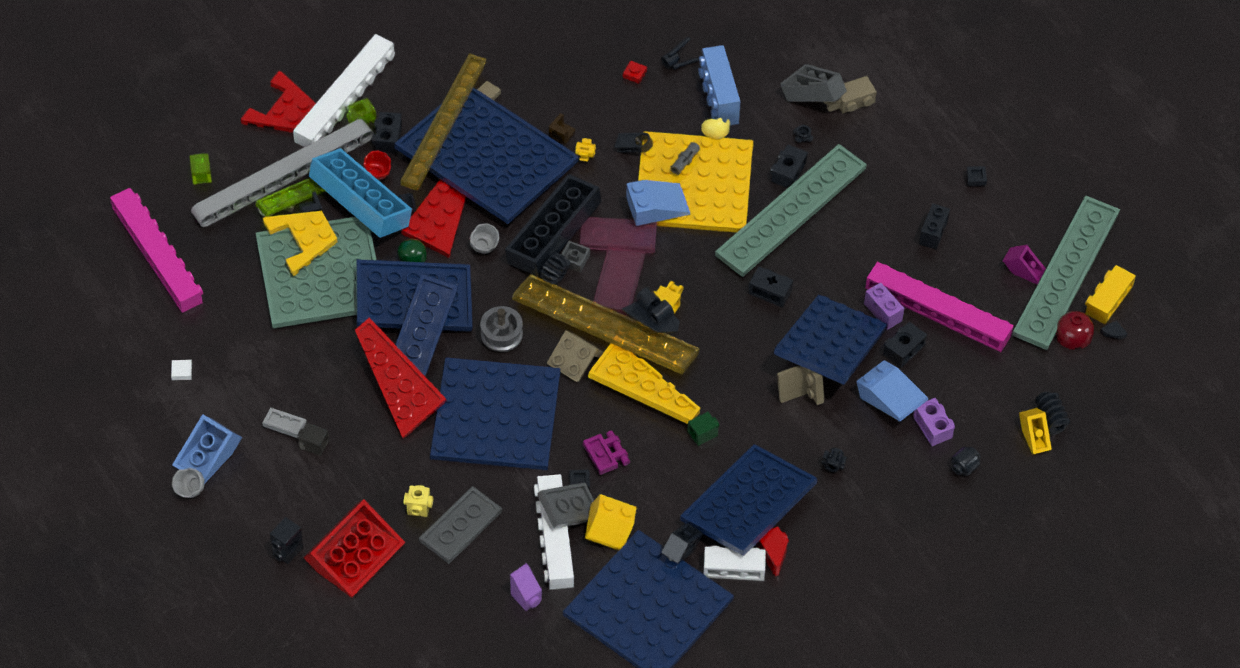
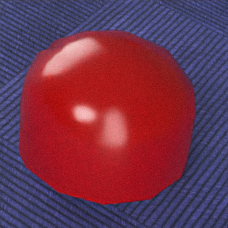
M371 151L364 159L363 168L376 179L383 180L389 175L391 170V159L385 152Z

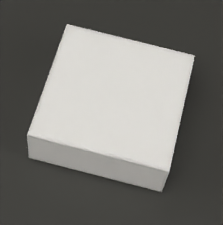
M172 360V380H191L192 361Z

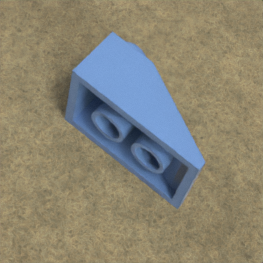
M641 180L626 184V198L636 226L690 215L680 183Z
M885 360L856 381L860 399L899 421H902L928 400V397L896 366Z
M202 414L172 465L179 470L193 468L200 471L204 477L205 484L233 454L242 437L212 418Z

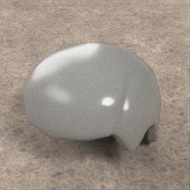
M488 223L477 225L470 235L471 247L476 252L482 254L492 252L499 242L498 230Z
M180 469L172 479L173 490L185 498L196 497L203 491L204 477L196 469Z

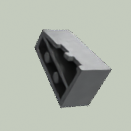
M808 64L802 66L780 83L787 102H831L840 99L847 92L840 73Z

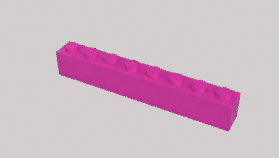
M128 188L111 196L112 209L181 312L183 313L202 304L201 295H203V291L200 285L194 283L192 273L190 271L187 272L183 260L177 258L175 248L167 243V237L164 232L159 231L156 220L150 218V212L146 206H142L139 195L137 193L134 194L131 188Z
M877 262L867 277L865 289L869 290L875 285L882 283L902 306L999 352H1002L1012 335L1013 325L1006 320L992 316V314L960 301L954 296L945 294L937 288L928 286L920 280L913 279L903 272H898L888 265Z

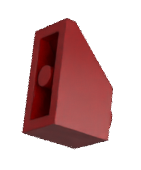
M778 526L770 529L756 543L757 548L765 550V561L775 577L780 573L787 552V544L789 543L786 533L781 532Z

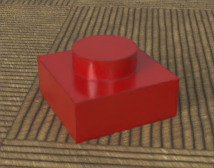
M630 61L623 72V78L639 84L647 72V67Z

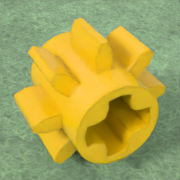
M583 138L582 142H577L575 154L580 156L579 160L588 162L589 158H594L596 144H591L592 139Z

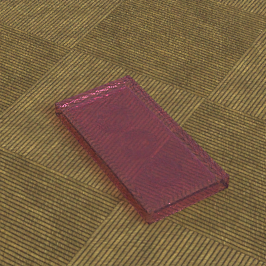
M589 217L581 227L580 245L598 250L655 253L657 222L636 226L635 221L630 219Z
M609 244L592 308L628 315L622 311V308L631 305L634 301L646 251Z

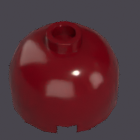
M1080 311L1065 313L1057 323V341L1068 349L1075 350V347H1081V349L1087 347L1094 335V325L1090 317Z

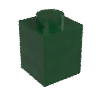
M709 412L688 421V433L697 446L718 436V420L712 417Z

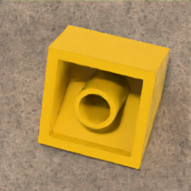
M600 494L590 505L585 539L620 550L626 543L634 525L636 507Z

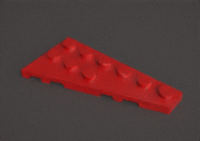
M440 179L411 216L409 226L401 229V234L410 239H418L426 247L450 258L466 196Z
M369 317L355 329V332L400 434L404 439L447 400Z

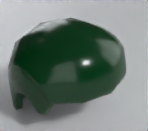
M418 239L404 240L398 246L399 260L402 262H425L427 258L425 245Z

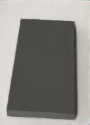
M472 486L419 537V542L450 564L502 513V508Z

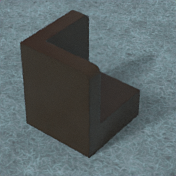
M562 113L549 126V137L563 146L575 133V128L564 123V114Z

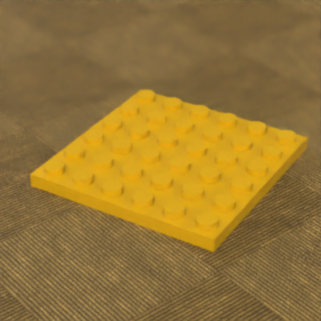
M645 132L653 140V146L649 151L641 152L638 181L652 180L680 183L690 215L644 225L738 232L746 225L753 140L711 139L707 136ZM648 139L643 140L642 145H644L648 141ZM691 142L697 143L700 146V151L692 158V162L686 165L679 175L672 173L670 167L678 159V155L684 152Z

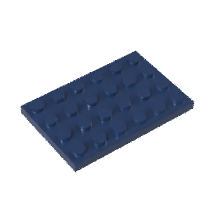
M357 259V326H360L370 317L378 327L402 328L421 274L458 286L443 330L472 331L470 265Z
M818 295L775 347L774 355L841 384H845L885 332L887 324L877 318L865 315L861 311H856L844 304L832 301L828 297Z
M754 444L680 516L681 522L689 523L706 536L744 556L817 484V477Z

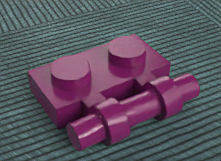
M613 431L606 433L607 439H603L602 435L599 434L583 441V446L600 475L618 468V460L624 466L630 463L626 449L622 448L619 437ZM609 447H613L615 452L612 453Z

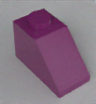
M1028 245L1010 247L1003 259L1004 264L1014 275L1037 285L1046 270Z

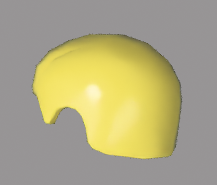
M722 118L717 120L709 119L702 123L703 134L711 139H722L729 133V119L726 120V123L722 121Z

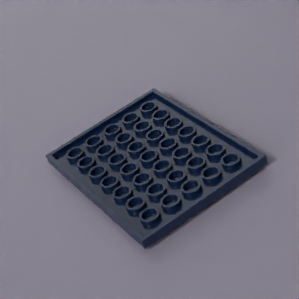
M465 83L395 143L396 150L507 224L579 161L578 155L468 83Z

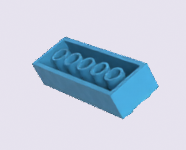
M341 148L312 158L309 177L378 237L381 238L409 226L412 208Z

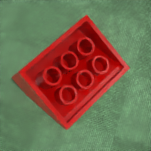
M363 499L303 558L320 575L352 598L398 551L405 541Z

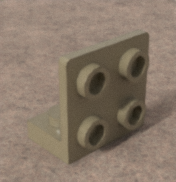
M565 330L547 364L554 368H561V373L576 382H580L594 356L600 358L603 351L574 333Z
M800 365L777 374L779 400L781 403L808 394L810 399L813 398L817 405L824 403L822 375Z

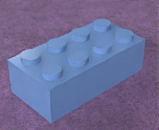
M724 45L703 48L702 56L699 57L701 66L699 68V77L704 80L703 90L708 94L707 104L712 108L711 117L716 120L722 118L724 123L729 119L730 125L739 124L740 98Z

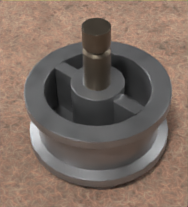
M498 306L489 309L482 316L480 322L481 339L486 347L497 352H508L520 344L523 338V321L516 310L510 307Z

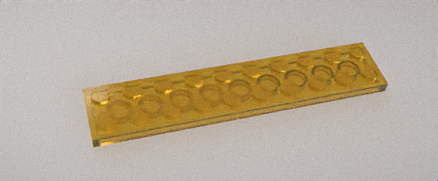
M531 274L513 293L512 300L680 374L686 371L699 354L700 348L666 333H657L632 318L557 285L547 283L543 279Z

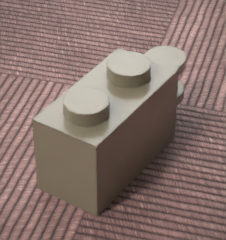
M865 76L844 83L847 92L840 99L823 102L827 104L828 111L840 109L842 114L852 112L858 108L875 103L876 90L869 78Z

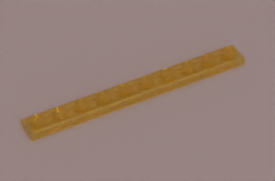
M472 54L468 55L401 179L402 186L419 190L486 64L485 58Z

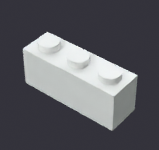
M719 546L705 547L704 575L708 578L764 581L765 550L751 548L742 556L730 548Z

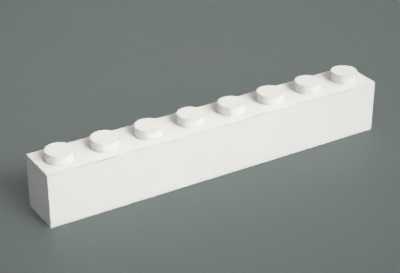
M375 34L293 130L294 142L306 147L331 133L334 125L342 120L344 113L352 108L355 100L363 95L366 87L373 83L376 75L381 73L387 62L393 59L395 55L394 43Z

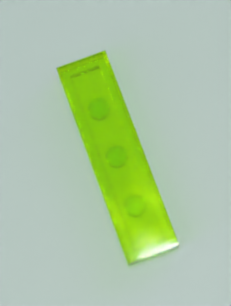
M308 178L256 200L255 206L268 217L311 198L312 192H316L318 195L325 192V190L313 179Z

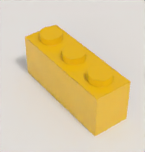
M1115 265L1112 271L1108 270L1104 277V282L1099 283L1094 291L1095 294L1088 297L1085 303L1087 306L1085 314L1106 324L1133 287L1136 275Z

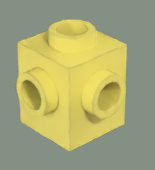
M421 485L410 486L409 493L404 495L407 515L427 517L428 510L433 505V496H430V488Z

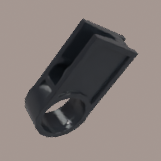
M645 132L619 133L615 148H618V153H643L652 148L653 140ZM648 139L644 145L639 146L642 140Z

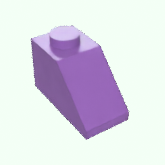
M525 564L510 574L511 596L525 611L531 607H536L542 600V590L530 567Z

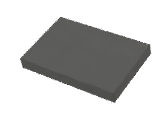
M585 482L541 490L537 494L554 529L588 522L590 505L594 500Z

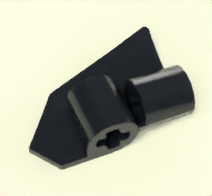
M645 287L638 293L636 302L622 308L623 312L657 333H678L680 321L674 316L672 306L666 300L661 301L649 287Z

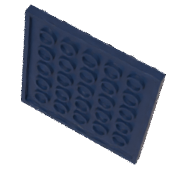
M445 358L440 393L447 401L437 409L430 459L548 470L561 368Z
M639 529L565 608L563 616L637 668H673L731 603L734 595L682 560L679 563L670 561L662 553L664 547Z

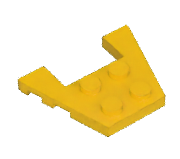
M322 211L263 218V223L270 235L289 228L302 253L286 259V264L293 276L298 274L302 267H307L311 264V260L316 256H321L338 243L337 237Z

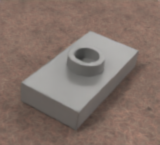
M273 408L269 409L263 421V427L296 438L300 437L307 424L304 418Z

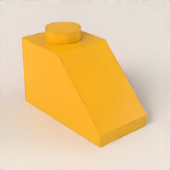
M1038 408L1019 412L1022 432L1032 454L1052 450L1045 412Z

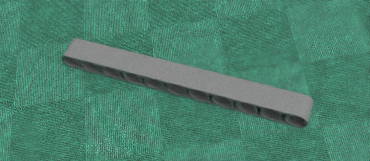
M358 119L195 204L191 209V213L202 227L209 226L308 174L312 158L339 148L348 153L369 142L373 137V131L364 120Z

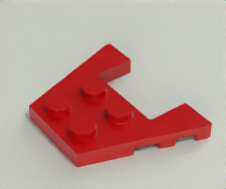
M278 71L270 83L272 87L284 93L266 115L249 108L241 118V124L248 125V123L256 124L257 127L270 126L274 127L275 130L293 132L315 106L316 103L284 73Z

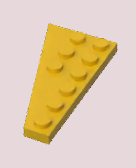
M617 336L589 371L588 378L687 424L688 421L696 418L700 413V407L685 394H680L675 390V386L671 382L667 383L662 378L663 376L650 364L634 355L630 347H625L621 344V340Z

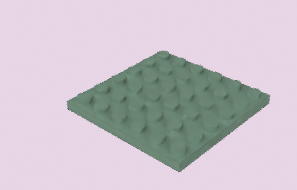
M351 217L328 221L337 237L338 243L321 256H316L311 260V264L307 267H302L295 276L290 272L286 259L298 255L302 251L289 228L271 235L268 231L256 232L272 328L357 315L356 260H376L371 231L358 218Z

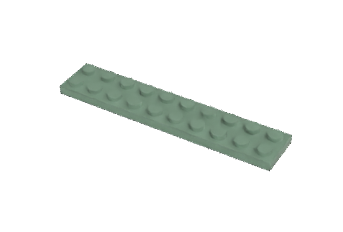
M838 144L717 249L715 256L744 277L866 169L867 164Z
M1085 196L1013 330L1012 336L1048 350L1056 335L1057 323L1060 317L1068 312L1117 219L1120 209Z

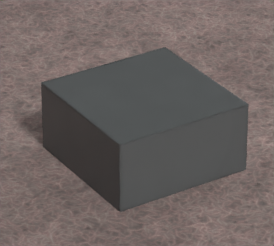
M568 241L562 255L570 261L569 269L581 273L590 257V248Z

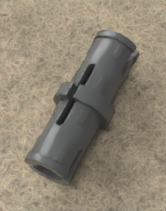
M691 142L686 150L678 155V159L670 167L672 173L679 175L685 166L692 162V158L700 151V146L697 143Z

